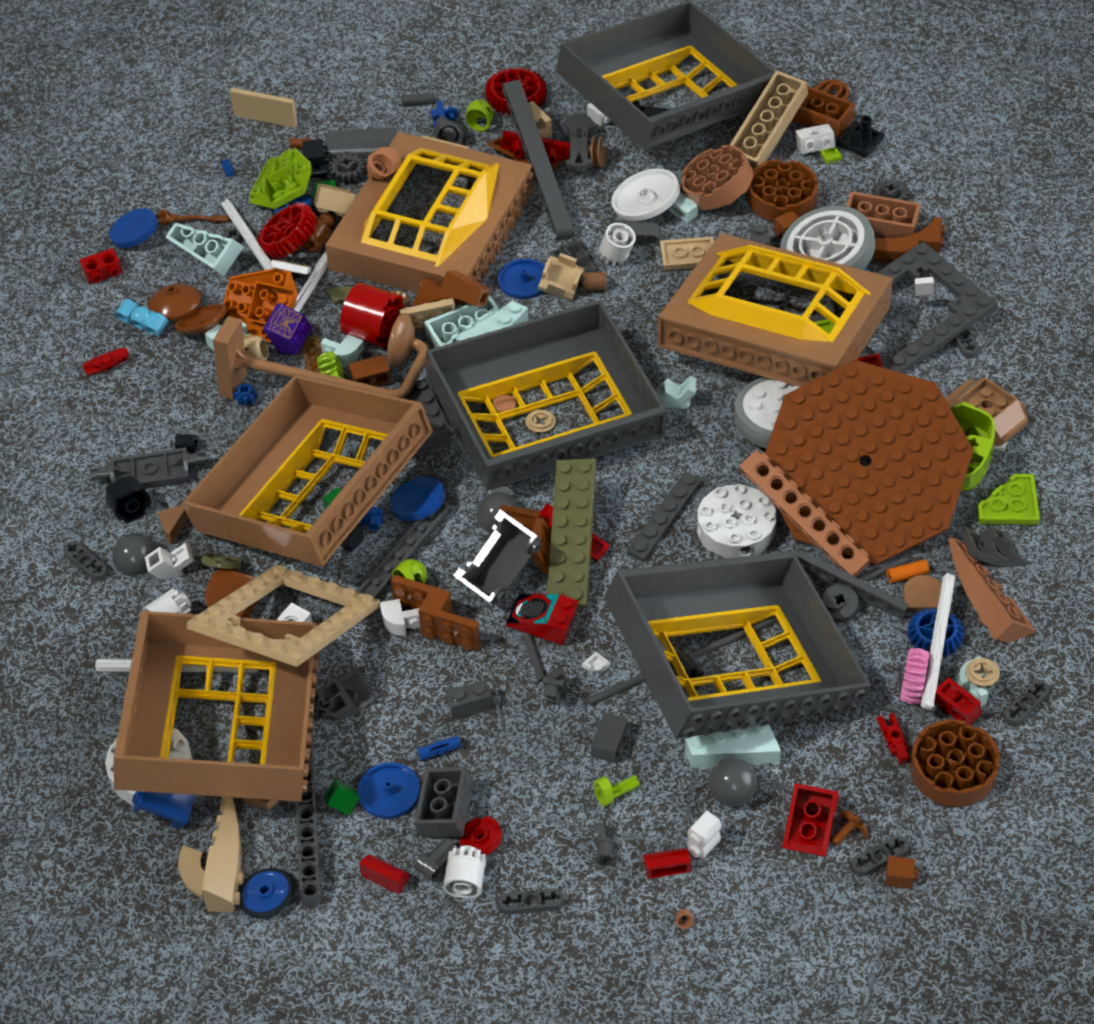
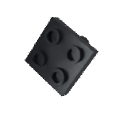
M865 115L861 118V123L854 121L837 139V145L866 158L884 139V133L872 129V118Z

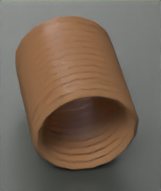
M606 272L582 273L583 291H606Z

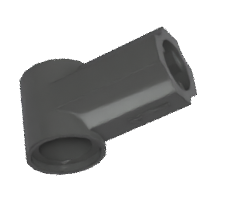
M444 838L429 854L424 853L419 857L415 864V869L434 882V878L438 874L441 875L444 871L449 851H452L454 847L458 849V847L449 838Z

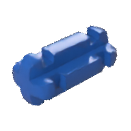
M222 160L221 163L225 174H227L226 177L234 176L235 173L230 160Z

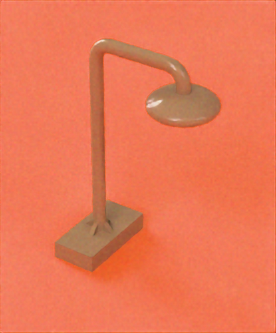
M407 313L400 314L395 320L390 333L387 349L388 362L390 366L396 368L405 362L412 349L417 350L419 353L401 387L391 390L246 356L242 319L228 316L213 339L219 396L231 399L234 398L233 393L237 392L236 387L243 383L247 375V368L289 378L299 375L403 399L412 391L426 364V351L429 348L422 340L414 338L415 330L410 315Z

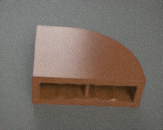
M217 568L215 573L211 574L206 588L207 608L256 577L230 569ZM258 601L235 616L249 618Z

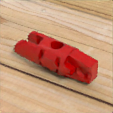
M127 348L106 352L83 364V370L87 376L102 373L126 361L129 357V352Z
M889 714L891 725L888 727L883 717L878 716L876 720L891 755L895 754L900 765L908 763L909 756L907 751H909V747L895 714Z

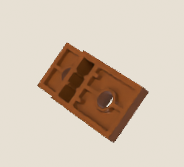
M397 575L393 576L391 579L393 600L400 599L402 609L419 608L421 634L429 639H440L448 645H459L468 651L471 649L478 651L481 645L479 622L453 614L450 591Z

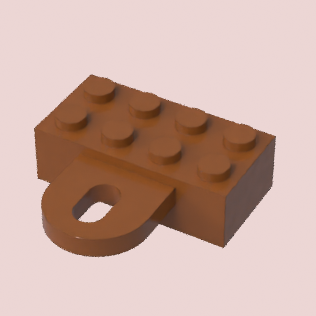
M833 79L822 81L815 88L807 86L808 95L792 121L808 128L829 124L834 131V138L838 139L854 120L855 103L848 101L849 87L844 82ZM831 90H838L835 95L829 94Z

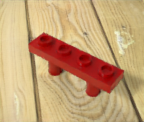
M503 130L500 148L512 150L515 158H521L524 150L518 133ZM541 137L551 165L556 164L557 159L566 161L570 151V143Z

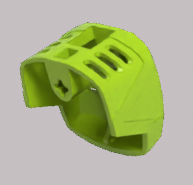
M961 402L950 407L964 434H966L968 429H971L966 437L974 450L971 459L975 460V462L969 463L961 491L966 492L974 489L987 472L993 454L995 423L989 413L969 403Z

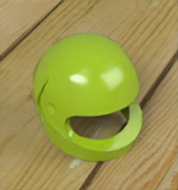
M482 99L470 102L466 108L465 118L467 124L476 131L487 130L491 126L493 119L491 105ZM485 118L486 122L484 123H487V125L480 127L476 123V119Z
M406 559L400 562L392 572V578L394 575L410 580L416 578L420 583L426 584L428 577L424 564L414 559Z

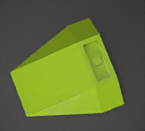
M296 148L285 150L280 156L270 158L264 165L250 192L249 201L252 204L277 209L304 195L311 175L310 161Z

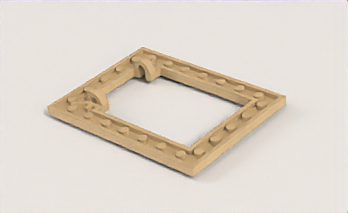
M275 565L188 620L187 629L298 667L380 607V600L373 598L372 595L355 592L354 589L343 588L336 583H328L320 580L318 577H310L300 571H292L282 565ZM281 585L345 606L301 638L287 633L285 639H271L261 633H254L240 627V617L235 616Z

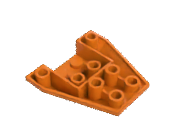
M273 268L230 277L223 304L227 308V317L242 319V322L247 325L248 333L252 334V336L259 335L266 342L272 343L263 331L265 324L277 303H281L294 310L298 292L290 271Z

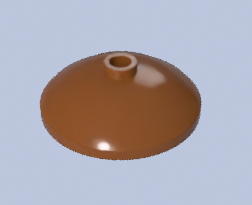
M170 284L160 288L150 297L148 309L162 314L168 320L181 319L189 316L199 308L202 302L201 293L196 287L189 284Z
M212 304L199 308L189 316L179 319L174 325L175 329L184 334L196 335L202 333V335H205L207 331L221 322L226 315L227 308L224 304Z

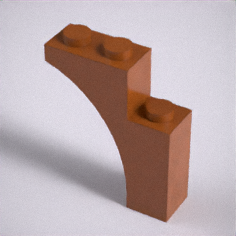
M934 217L926 228L909 236L876 238L874 262L892 263L923 241L939 254L940 248L944 247V237H941V235L944 236L945 225H942V217Z
M457 270L447 271L443 276L442 282L434 278H423L419 284L417 297L413 300V306L449 298L465 301L475 307L485 306L491 289Z

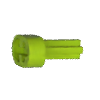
M634 775L611 786L607 777L603 776L594 780L593 786L597 800L602 807L613 803L614 798L640 786V782L637 780V776Z

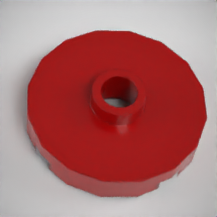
M484 816V818L480 819L478 817L465 824L463 837L459 840L460 845L475 847L477 850H481L480 854L489 855L497 849L502 841V828L495 819L489 816Z

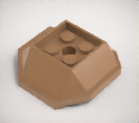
M986 377L977 380L968 379L945 398L949 407L966 402L989 413L995 423L994 446L1005 444L1028 424L1025 405ZM971 429L967 430L966 436H968Z

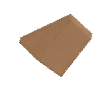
M183 505L158 512L160 524L168 544H173L189 519Z

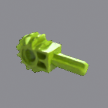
M333 351L323 353L317 357L320 373L344 379V370L341 362Z

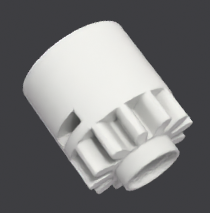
M623 223L609 225L599 246L598 253L602 254L600 259H606V264L611 261L612 266H615L616 262L622 265L623 261H627L636 240L634 231Z
M172 588L143 607V611L191 614L190 608H192V605L183 592L179 594L177 590Z
M466 845L460 846L459 849L454 847L452 851H449L443 889L447 894L453 897L471 899L481 894L486 855L480 854L481 850Z

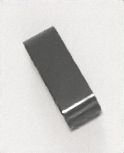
M614 221L611 223L628 225L636 236L634 244L648 246L652 244L657 246L660 242L661 227L656 223Z

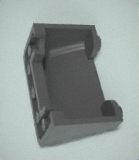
M499 510L494 517L498 520V525L492 527L495 531L472 563L468 561L466 565L469 567L462 570L459 568L454 574V577L491 604L501 603L505 599L506 592L529 559L541 548L540 537L502 510Z

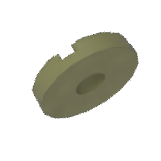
M205 553L201 558L202 564L224 569H238L241 567V559L232 555L222 556L219 553Z

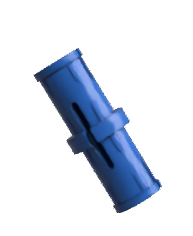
M458 735L442 741H439V739L435 740V743L417 748L420 760L423 761L437 755L440 757L444 756L446 752L461 748V743Z

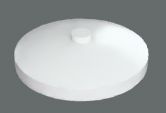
M649 169L632 175L618 186L612 196V207L616 215L626 221H642L663 213L676 201L679 195L680 185L677 177L666 169Z

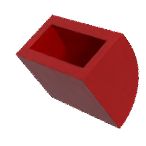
M686 847L642 855L647 879L691 872V859Z
M371 854L365 856L359 863L362 877L397 894H400L410 879L408 872Z

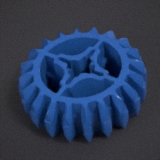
M933 607L929 611L925 608L922 612L917 611L915 616H912L907 629L910 645H915V649L921 648L928 651L929 655L937 610H934ZM950 612L943 647V655L946 657L950 653L954 654L956 648L959 649L964 637L961 619H956V614L950 615Z

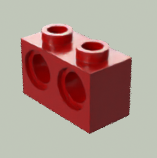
M113 248L79 259L82 272L89 284L98 283L103 279L115 277L123 273L120 260Z
M949 677L936 689L935 704L954 719L966 721V724L971 725L981 715V702Z

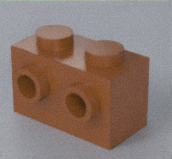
M385 355L348 364L352 381L373 386L392 383L391 371Z

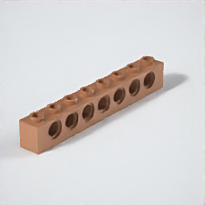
M755 450L739 465L740 472L840 570H844L856 578L869 565V555L862 548L858 549L854 545L855 541L848 534L844 536L839 531L841 528L835 521L832 520L830 522L825 517L826 513L820 507L816 508L811 504L813 502L806 493L801 494L797 490L798 486L791 479L788 481L783 476L784 472L778 466L773 467L769 463L771 460L765 453L762 452L760 454ZM762 469H766L769 471V473L766 476H760L758 474L759 471ZM775 483L783 485L779 490L773 489L772 486ZM790 496L797 499L792 504L786 502V499ZM808 510L811 512V514L808 517H802L800 515L801 511ZM816 524H823L825 528L822 531H816L814 526ZM835 537L839 542L836 545H831L828 543V540ZM850 551L853 553V557L845 559L842 554Z

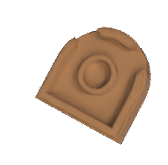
M917 575L910 578L906 582L903 591L904 602L909 604L907 611H922L924 608L929 611L931 607L937 610L942 583L928 575Z

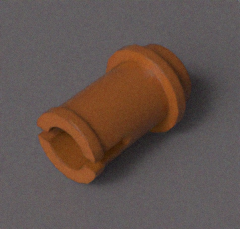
M309 137L305 139L291 138L290 148L303 149L302 142L311 141L312 139H309Z

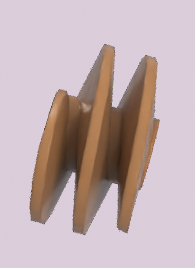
M593 136L591 145L588 147V159H592L593 167L599 165L600 168H603L608 158V146H603V137L599 138L598 146H596V136Z

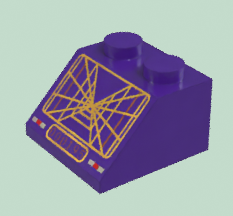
M277 303L263 331L280 354L291 355L299 354L312 326L303 314L281 303Z

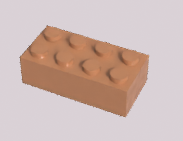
M851 191L846 207L854 208L865 215L876 237L899 238L915 234L921 203Z

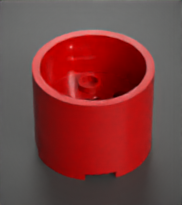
M362 282L357 283L347 295L341 311L340 328L342 333L381 348H388L390 333L395 320L399 316V309L405 308L402 304L404 297Z

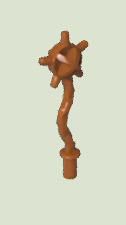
M160 210L156 214L158 223L162 226H167L169 222L192 219L214 221V224L217 222H229L228 215L214 214V217L203 215L177 216L176 214H171L168 210Z

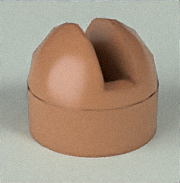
M682 909L676 913L675 920L679 928L688 929L693 925L694 918L690 910ZM683 916L687 917L686 922H683Z

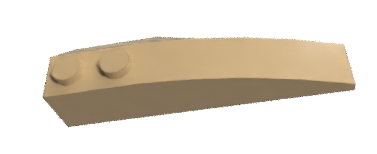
M222 797L220 804V813L222 815H217V831H213V846H209L201 889L207 911L234 912L235 905H239L240 902L238 887L243 885L244 878L243 872H241V834L232 797Z

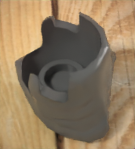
M440 116L435 125V137L440 140L461 144L466 136L468 127Z

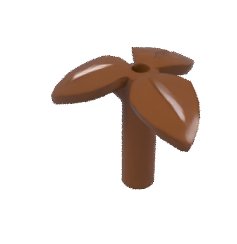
M848 810L842 811L838 817L849 821L831 839L834 844L838 846L854 828H859L865 840L868 839L867 828L856 814Z

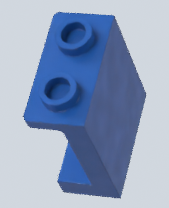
M136 791L132 799V803H134L132 811H147L173 821L171 827L180 829L188 824L195 795Z

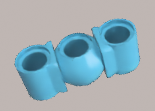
M124 299L115 312L116 317L130 325L133 324L138 329H145L146 332L156 334L157 337L169 323L168 319L162 314L150 311L144 306L139 307L137 303L130 299Z

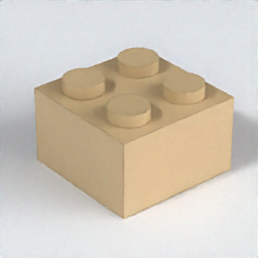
M318 183L314 205L320 212L329 213L330 210L334 211L335 215L344 217L354 201L355 193L352 190Z

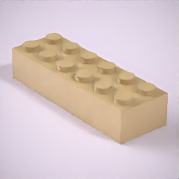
M776 70L730 145L739 147L743 151L752 170L767 161L808 95L806 81Z

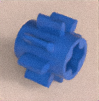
M244 383L236 387L237 392L233 394L238 405L242 404L247 407L251 403H255L254 398H257L258 395L257 390H254V385L250 386Z

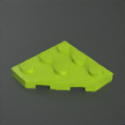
M1013 474L1004 485L996 488L986 500L978 503L979 524L1039 525L1040 516L1034 474Z

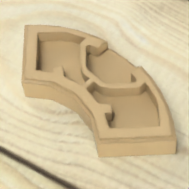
M183 845L178 859L180 876L185 886L193 894L203 898L201 891L204 878V870L201 864L204 856L203 852Z

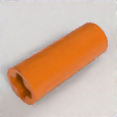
M926 559L886 569V576L890 578L889 582L892 584L917 575L929 574L930 570Z

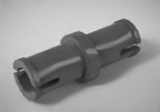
M435 92L401 94L402 105L417 104L418 106L424 103H436Z

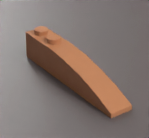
M950 537L948 541L959 579L966 595L980 616V622L990 630V636L996 641L1000 640L1010 643L1033 634L1036 631L1016 602L1011 597L1007 598L1001 592L1003 587L989 578L990 572L977 563L978 559L970 556L963 541Z

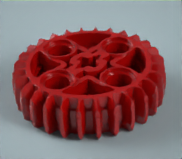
M511 67L509 70L503 69V72L498 71L497 74H493L489 81L486 82V101L491 105L492 109L496 110V113L501 110L502 115L507 112L509 116L511 113L503 94L502 83L520 80L528 103L533 101L540 108L547 95L544 78L539 73L536 74V71L531 72L530 68L524 70V67L522 69L517 67L516 69H511Z
M298 202L297 204L293 203L292 206L288 205L287 208H282L280 212L277 211L276 215H272V218L267 220L268 223L263 225L264 228L260 230L257 242L270 259L277 260L287 257L288 254L292 255L295 250L298 251L299 247L308 242V238L312 237L311 233L315 232L314 228L317 227V216L305 203Z

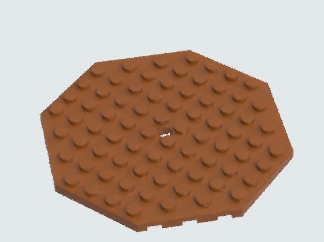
M854 360L784 396L765 454L771 460L769 463L773 467L778 466L784 472L783 476L788 481L791 479L798 486L797 490L801 494L806 493L813 502L811 504L816 508L820 507L826 513L825 517L830 522L833 520L841 528L839 531L844 536L848 534L855 541L854 545L858 549L862 548L867 552L870 564L878 565L949 529L974 450L935 382ZM862 457L870 458V465H861L860 460ZM766 469L759 471L760 476H766L769 473ZM775 483L773 484L772 488L775 490H779L782 488L783 485L781 483ZM790 496L786 499V502L792 504L797 499ZM779 510L795 541L818 548ZM803 510L800 513L802 517H808L811 514L808 510ZM816 524L814 526L816 531H822L825 528L823 524ZM835 537L828 540V543L831 545H836L839 542ZM846 551L842 554L846 557H853V553L850 551Z

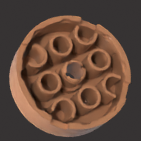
M722 145L720 149L713 150V148H710L692 159L682 172L683 178L680 184L686 196L698 204V209L706 211L734 203L738 197L748 190L753 178V170L739 147Z

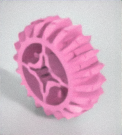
M910 648L908 651L900 696L902 702L913 705L920 704L922 701L929 660V652L926 650Z

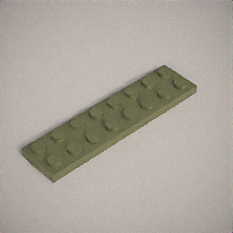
M595 459L556 460L547 594H561L579 601L578 608H588L597 464Z

